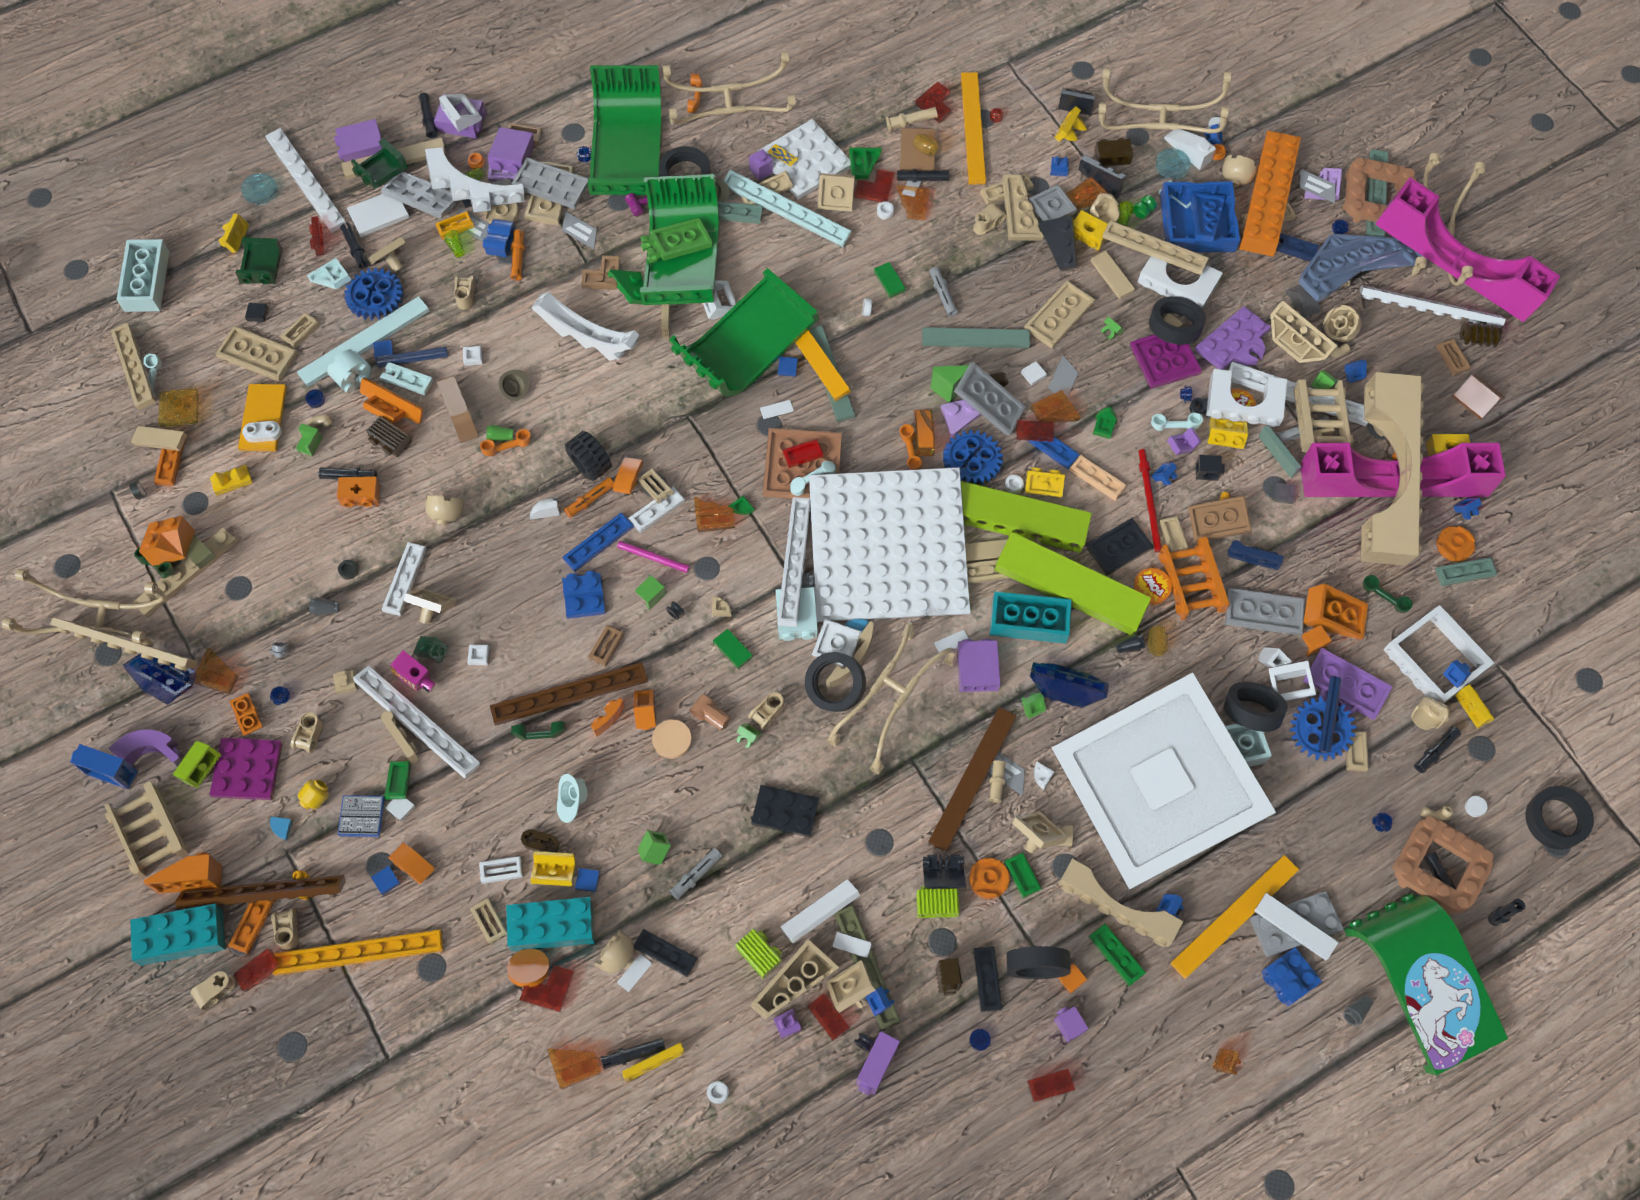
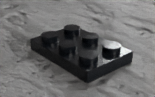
M760 785L751 825L810 838L819 797Z

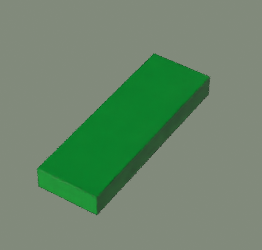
M1105 923L1089 935L1090 940L1129 987L1146 974L1144 969Z

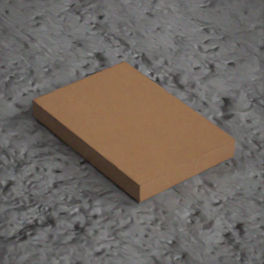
M902 128L900 170H934L935 130Z
M1245 495L1188 506L1195 543L1202 537H1207L1209 541L1252 532Z

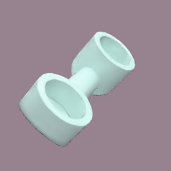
M147 354L144 357V364L150 368L148 380L153 392L157 370L161 368L162 362L157 355Z
M1191 413L1187 421H1167L1164 415L1155 414L1152 417L1151 425L1158 431H1163L1166 428H1193L1196 430L1201 426L1203 417L1199 413Z
M823 461L820 468L803 478L797 477L793 479L790 484L791 493L796 496L802 495L805 492V485L809 483V475L835 474V464L831 461Z

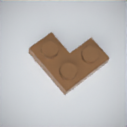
M602 256L601 270H583L582 288L617 290L616 286L618 283L613 277L609 278L607 273L610 269L619 270L620 256Z

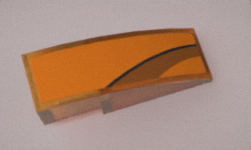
M914 410L916 456H934L935 435L932 410Z

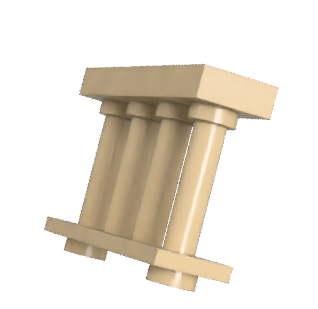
M1306 380L1297 381L1294 387V397L1302 452H1307L1312 443L1353 444V435L1350 434L1345 403L1346 389L1343 387L1342 380H1338L1334 389H1309L1306 385ZM1334 396L1335 405L1311 404L1308 397ZM1336 412L1337 420H1314L1311 418L1310 413ZM1313 427L1339 428L1340 436H1316L1313 434Z
M151 781L143 784L146 791L143 793V796L118 809H115L109 803L104 805L107 810L105 816L110 824L113 823L131 862L128 864L130 871L133 875L137 874L143 879L147 877L143 869L144 867L170 853L177 854L181 858L189 854L158 787ZM147 802L152 804L154 809L150 813L123 826L120 819L121 816ZM155 819L160 821L161 826H159L158 830L131 843L127 835L128 833ZM162 836L168 838L169 843H167L166 847L139 861L136 850Z

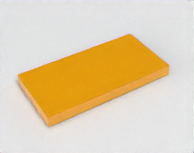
M249 384L238 444L239 451L277 452L279 438L274 441L249 442L243 436L242 430L248 423L266 421L277 422L281 428L287 391L285 384Z

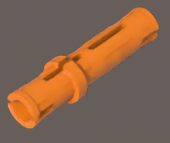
M519 229L513 231V243L511 244L512 266L510 278L513 280L515 276V281L522 279L523 252L525 251V245L523 244L525 233L521 231L520 234Z
M607 477L583 496H578L576 501L564 508L566 515L571 519L581 510H586L588 505L613 488V480ZM603 488L600 492H598V493L595 494L594 496H591L592 494H594L595 492H597L599 489ZM585 499H588L586 502H584L583 504H581L579 507L576 508V506H577L578 504H580L581 502H583Z

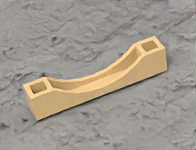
M1074 859L1071 860L1058 884L1062 886L1061 888L1065 892L1078 895L1084 903H1092L1098 907L1100 912L1106 915H1113L1119 923L1134 927L1138 934L1148 935L1154 939L1153 941L1162 947H1169L1172 944L1183 923L1182 920L1166 911L1142 912L1118 903L1100 887L1091 869Z

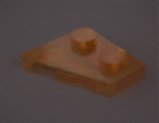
M1090 177L1067 192L1066 196L1076 209L1091 207L1099 194L1107 192Z
M897 185L896 191L900 195L901 203L905 208L908 219L925 221L930 189ZM903 190L915 191V196L904 195L902 192Z
M1062 390L1031 404L1030 407L1039 422H1074L1080 420V415Z
M694 497L698 532L735 528L733 508L720 506L711 501L708 503L700 500L699 497Z
M207 648L192 682L199 686L231 694L238 676L210 648Z
M547 1049L561 1090L602 1074L595 1052Z

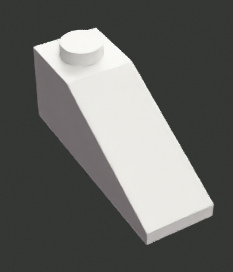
M1181 129L1173 130L1164 137L1167 142L1199 170L1213 159L1216 148L1203 137Z

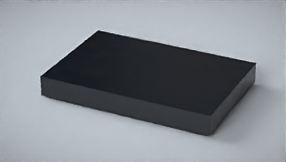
M1133 518L1090 541L1085 546L1107 576L1154 548Z

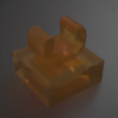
M1219 1048L1212 1068L1217 1072L1237 1075L1238 1072L1234 1069L1236 1064H1241L1240 1059H1238L1240 1054L1234 1050Z

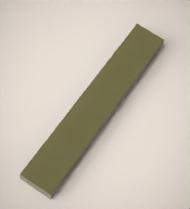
M853 905L843 908L834 914L842 934L867 941ZM871 948L867 958L850 953L854 964L862 960L866 965L875 989L883 987L884 990L887 989ZM886 994L889 1001H891L892 999L890 994ZM894 1004L882 1014L875 1016L881 1031L901 1023Z

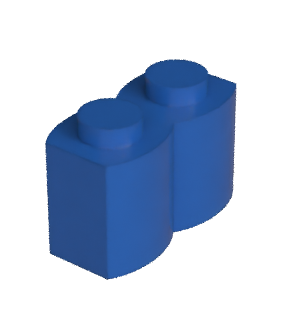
M498 219L492 220L487 228L488 235L483 239L482 244L486 254L501 257L508 256L513 241V231L516 230L514 222Z

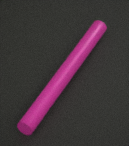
M622 541L618 542L617 548L685 573L689 571L690 566Z

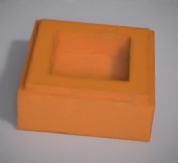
M1074 963L1071 965V973L1069 975L1058 978L1070 994L1087 981Z

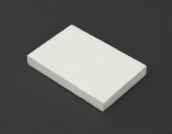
M383 194L347 208L360 237L409 218L402 202Z

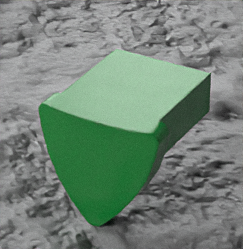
M1108 407L1096 414L1095 418L1097 420L1093 435L1110 439L1118 418L1115 411Z

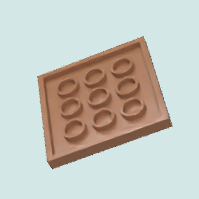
M769 428L763 497L810 498V482L805 485V492L800 496L791 493L790 484L793 479L797 477L803 478L820 468L823 461L833 462L836 466L835 474H839L842 433ZM815 439L818 440L824 457L788 468L782 450Z

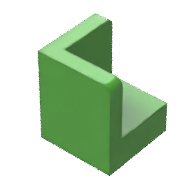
M301 423L298 430L302 437L296 446V450L313 456L323 437L318 429Z
M651 575L635 590L636 594L646 601L648 609H651L666 595L664 586Z
M647 830L638 847V852L643 862L660 865L671 845L665 833Z

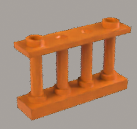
M1207 537L1199 538L1195 548L1169 552L1167 544L1163 545L1159 553V561L1164 565L1166 574L1171 580L1172 593L1176 602L1175 610L1180 615L1181 620H1186L1190 610L1211 606L1216 607L1218 614L1226 612L1230 603ZM1194 555L1200 558V565L1175 569L1172 561L1173 559ZM1199 572L1205 573L1207 579L1205 582L1180 586L1178 576ZM1204 589L1211 591L1212 599L1186 603L1183 595L1184 593Z

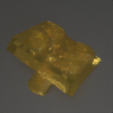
M198 389L160 391L158 416L160 427L197 424Z

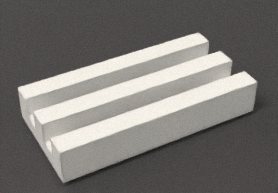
M521 857L479 862L481 883L523 878ZM517 863V866L484 870L485 867ZM517 871L516 873L485 877V875Z

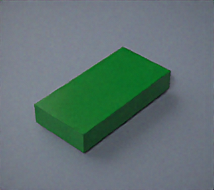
M890 262L874 268L873 272L889 298L905 292L906 288Z
M728 629L713 640L715 646L737 669H740L753 658V655Z
M390 761L385 790L386 800L406 799L411 770L410 761Z
M1023 853L1004 861L1022 899L1041 891V887Z

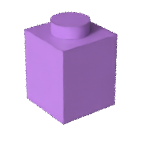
M761 149L749 156V170L760 181L773 173V159L764 149Z
M1066 1006L1057 1012L1058 1016L1054 1021L1067 1043L1088 1030L1075 1006L1071 1009Z

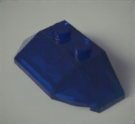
M141 654L123 664L124 669L141 690L166 705H169L191 689L197 675L196 671L189 667L187 671L175 668L174 663L165 665L159 663L158 658L154 657L153 660L141 657Z
M1033 662L1030 677L1046 698L1081 708L1107 698L1109 683L1103 682L1092 674L1054 663Z

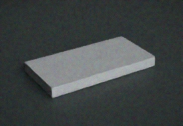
M974 362L969 364L954 391L1006 436L1011 435L1026 408L1024 404Z
M1235 588L1227 589V598L1230 605L1225 612V625L1302 636L1305 598Z

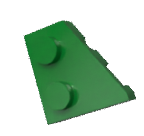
M849 147L851 176H855V179H869L882 148Z
M610 269L607 273L608 277L615 279L618 283L616 287L624 294L626 300L630 304L643 305L640 295V287H643L644 284L641 272Z

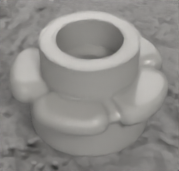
M275 642L272 643L270 652L275 657H285L290 652V649L288 648V643Z

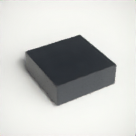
M248 303L245 315L246 321L265 322L268 309L267 304Z

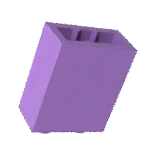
M469 99L482 117V120L458 132L444 113L440 104L434 119L437 132L476 138L478 132L482 129V121L486 118L487 114L483 101ZM463 102L454 106L459 115H471Z
M376 119L335 129L337 136H334L337 147L340 146V149L337 151L340 160L344 159V162L371 156L381 150L378 141L382 140Z
M500 127L488 154L490 168L518 173L525 159L530 158L534 148L533 133Z
M964 639L958 641L959 692L998 691L1000 687L997 641H992L991 639H982L981 641Z
M880 1031L857 1078L856 1085L859 1086V1091L866 1095H870V1093L876 1094L900 1041Z

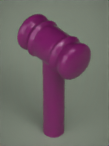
M629 193L625 197V201L633 215L636 217L642 215L644 212L642 206L648 204L647 197L638 200L635 193Z

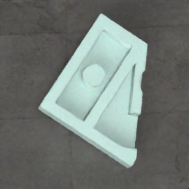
M337 258L307 275L311 282L333 289H338L351 281V278Z

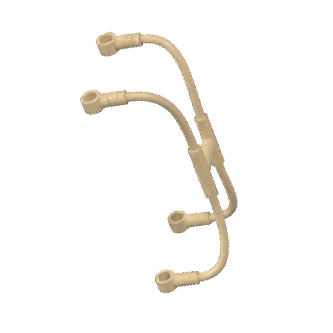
M781 52V67L777 71L762 79L743 84H723L707 88L684 86L670 80V65L663 66L664 79L671 86L694 92L715 93L724 91L726 107L715 108V110L698 113L680 120H676V108L669 109L670 122L682 124L708 115L732 114L748 110L790 111L796 105L795 95H787L788 103L786 108L733 106L731 98L732 90H740L758 85L780 74L789 62L788 52Z
M1103 68V87L1109 98L1128 107L1160 111L1159 123L1107 125L1105 123L1107 103H1100L1099 121L1102 127L1109 130L1132 128L1185 129L1204 133H1219L1227 124L1229 107L1221 108V126L1217 129L1166 123L1167 111L1201 109L1220 102L1229 90L1231 72H1224L1223 92L1213 101L1191 106H1179L1176 104L1143 105L1130 103L1115 97L1108 88L1110 68Z
M1437 153L1430 154L1429 163L1425 168L1423 185L1427 189L1429 172L1440 162V155ZM1484 162L1475 163L1474 171L1470 176L1471 179L1455 204L1450 223L1448 224V231L1453 237L1455 231L1454 222L1458 208L1473 182L1480 174L1485 172L1486 164ZM1425 257L1416 258L1411 277H1415L1422 268L1426 267L1427 259ZM1462 267V273L1458 281L1448 273L1451 283L1454 286L1463 284L1467 278L1472 277L1473 267Z
M27 569L16 570L15 578L17 580L34 584L67 601L83 604L87 607L99 608L95 625L83 626L112 635L128 637L134 643H142L145 646L152 647L154 645L151 639L146 637L145 632L134 631L131 634L115 630L114 628L103 627L107 609L146 608L163 602L165 594L163 590L158 588L156 582H146L144 590L145 593L160 597L157 600L139 604H122L121 602L74 598L37 581L35 577L29 574ZM5 617L2 621L3 629L14 630L18 633L40 634L60 632L57 631L58 627L26 629L16 623L14 618Z
M911 622L906 624L905 629L901 633L903 639L896 655L871 687L870 693L833 728L827 739L829 744L836 747L841 740L838 737L837 731L860 711L874 694H877L884 683L901 693L884 725L876 758L870 766V769L876 774H880L884 768L881 764V754L892 719L920 681L919 678L933 663L946 654L944 662L949 666H954L958 660L956 651L953 648H947L930 659L916 676L912 677L906 687L890 678L889 675L896 667L895 664L900 658L907 640H911L915 635Z

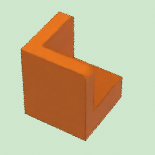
M1321 625L1301 636L1309 648L1306 653L1307 657L1319 652L1321 648H1327L1332 641Z

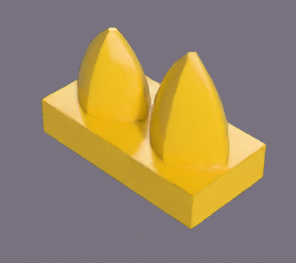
M1076 106L1066 115L1054 137L1057 141L1060 142L1063 138L1069 141H1077V135L1072 127L1081 131L1087 130L1085 123L1078 116L1081 110Z
M239 213L233 214L231 220L222 226L225 233L218 240L219 244L226 247L232 253H237L242 237L245 236L250 224Z
M247 465L235 467L223 473L215 472L210 477L216 496L253 484Z

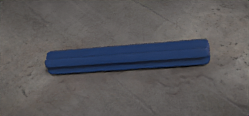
M446 347L379 356L376 357L377 367H385L388 363L398 365L448 357V350Z
M1332 676L1329 681L1319 751L1322 753H1329L1331 751L1342 681L1341 677Z

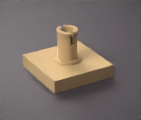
M820 173L818 209L852 212L855 176Z
M400 237L371 255L368 261L373 265L381 259H386L393 272H396L403 265L394 253L395 250L399 249L406 242Z
M423 588L406 593L404 598L406 602L423 607L419 621L425 624L432 623L434 611L443 612L455 607L456 603L454 598Z
M1040 811L1017 816L1012 822L1015 827L1029 838L1024 848L1030 853L1036 852L1038 847L1043 849L1065 843L1068 838L1064 832Z
M862 960L826 982L834 1006L839 1013L856 1003L858 1008H862L863 1005L860 1001L866 1006L868 1003L866 996L875 991L866 965Z

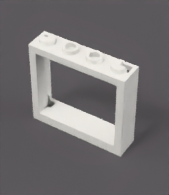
M1440 605L1384 648V651L1389 655V659L1399 666L1401 672L1413 681L1417 689L1421 690L1428 698L1439 700L1442 703L1447 702L1463 687L1469 685L1494 664L1491 658ZM1430 620L1477 668L1462 686L1458 688L1454 686L1445 694L1399 646L1402 641Z

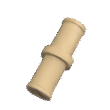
M993 761L992 778L989 780L991 784L989 801L1002 802V789L1006 781L1004 779L1006 762Z

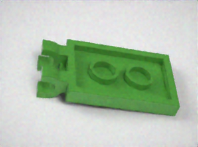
M700 218L651 230L649 236H641V248L643 251L647 250L649 254L647 260L649 263L656 262L660 257L664 261L712 247L713 243Z

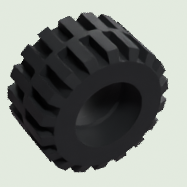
M581 431L565 444L569 458L589 480L595 481L612 468L607 452L590 433Z

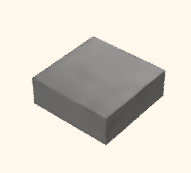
M1276 483L1274 502L1293 504L1295 485Z

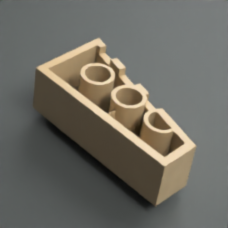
M808 939L750 1006L767 1020L832 975L839 967Z

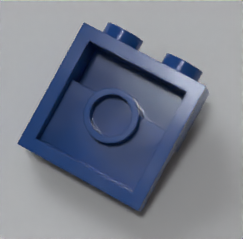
M588 571L583 576L571 573L566 575V578H562L567 619L605 614L603 585L600 573Z
M1296 947L1261 971L1264 981L1275 989L1278 999L1288 1007L1322 983Z

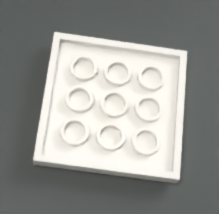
M813 119L762 148L773 159V173L775 175L784 171L787 172L794 186L789 191L797 200L819 188L820 173L841 175L850 169V159ZM776 144L798 158V160L790 167L767 151Z

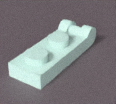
M388 363L385 367V373H382L379 377L384 383H391L425 396L433 383L432 377L393 363Z

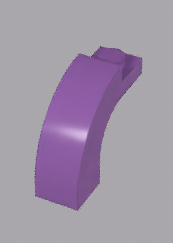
M156 730L131 732L118 739L108 748L116 757L124 759L130 765L146 753L159 752L164 754L178 767L183 756L176 749L178 744L171 737Z

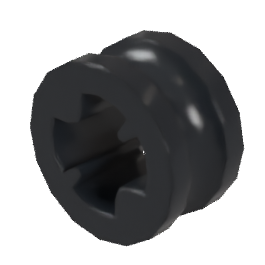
M1200 397L1194 398L1189 406L1190 412L1203 415L1207 408V402ZM1195 405H1197V406L1200 405V406H1201V409H1200V407H1199L1198 409L1195 408Z
M672 601L670 603L671 606L666 607V611L672 618L679 620V616L684 615L685 612L676 602Z
M859 1033V1038L853 1042L859 1048L869 1053L870 1047L874 1045V1042L866 1035Z

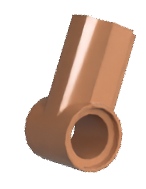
M703 694L700 695L689 710L697 719L707 721L720 731L726 728L731 719L729 714L715 706V703Z

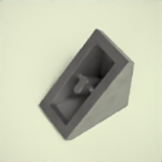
M1301 285L1286 290V294L1305 319L1320 312L1319 302Z

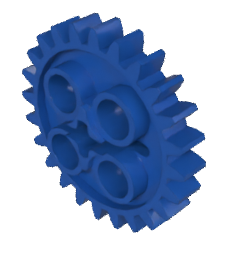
M377 267L372 272L368 268L367 273L361 270V275L354 274L356 279H351V285H346L347 290L344 291L346 295L344 299L348 308L353 314L356 313L358 318L363 316L364 320L368 316H370L371 321H373L375 316L379 320L381 315L386 317L387 312L392 313L393 308H399L397 303H402L401 298L404 297L400 280L397 279L395 274L392 275L390 270L385 273L384 268L380 272L377 270Z
M970 429L969 434H966L965 431H962V436L956 433L955 439L950 438L943 451L944 468H959L960 481L972 482L975 485L979 482L983 485L984 480L990 482L991 477L995 478L996 474L1000 472V466H1002L1003 462L1001 447H997V441L992 442V436L986 438V432L980 435L979 430H977L976 434H973Z
M1322 696L1318 698V702L1311 698L1310 705L1304 701V709L1298 706L1299 714H1292L1296 720L1290 721V724L1295 726L1289 729L1290 732L1295 733L1291 740L1297 739L1298 741L1294 746L1298 747L1301 745L1300 753L1308 751L1307 757L1309 758L1314 754L1316 761L1320 756H1322L1323 761H1326L1328 755L1334 760L1335 753L1338 756H1342L1341 749L1348 751L1349 748L1346 744L1352 745L1354 743L1349 738L1356 736L1351 730L1357 727L1350 724L1355 718H1348L1351 711H1343L1345 704L1337 707V722L1335 723L1334 733L1338 736L1339 741L1338 743H1332L1329 753H1322L1319 751L1322 730H1318V727L1321 726L1320 711L1323 712L1324 720L1326 701L1323 702ZM1307 715H1314L1317 719L1316 724L1308 723ZM1309 734H1315L1318 737L1317 744L1309 742Z

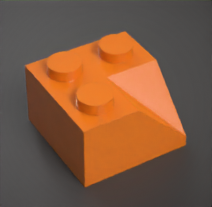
M183 516L154 521L148 525L139 552L152 566L163 562L186 559L195 530Z

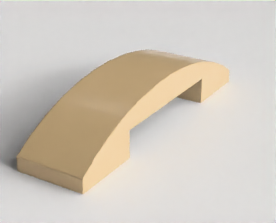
M871 621L859 635V643L862 646L853 656L860 665L864 662L872 643L873 622ZM837 665L826 680V688L831 689L845 682L852 676L850 670L847 667L842 669Z

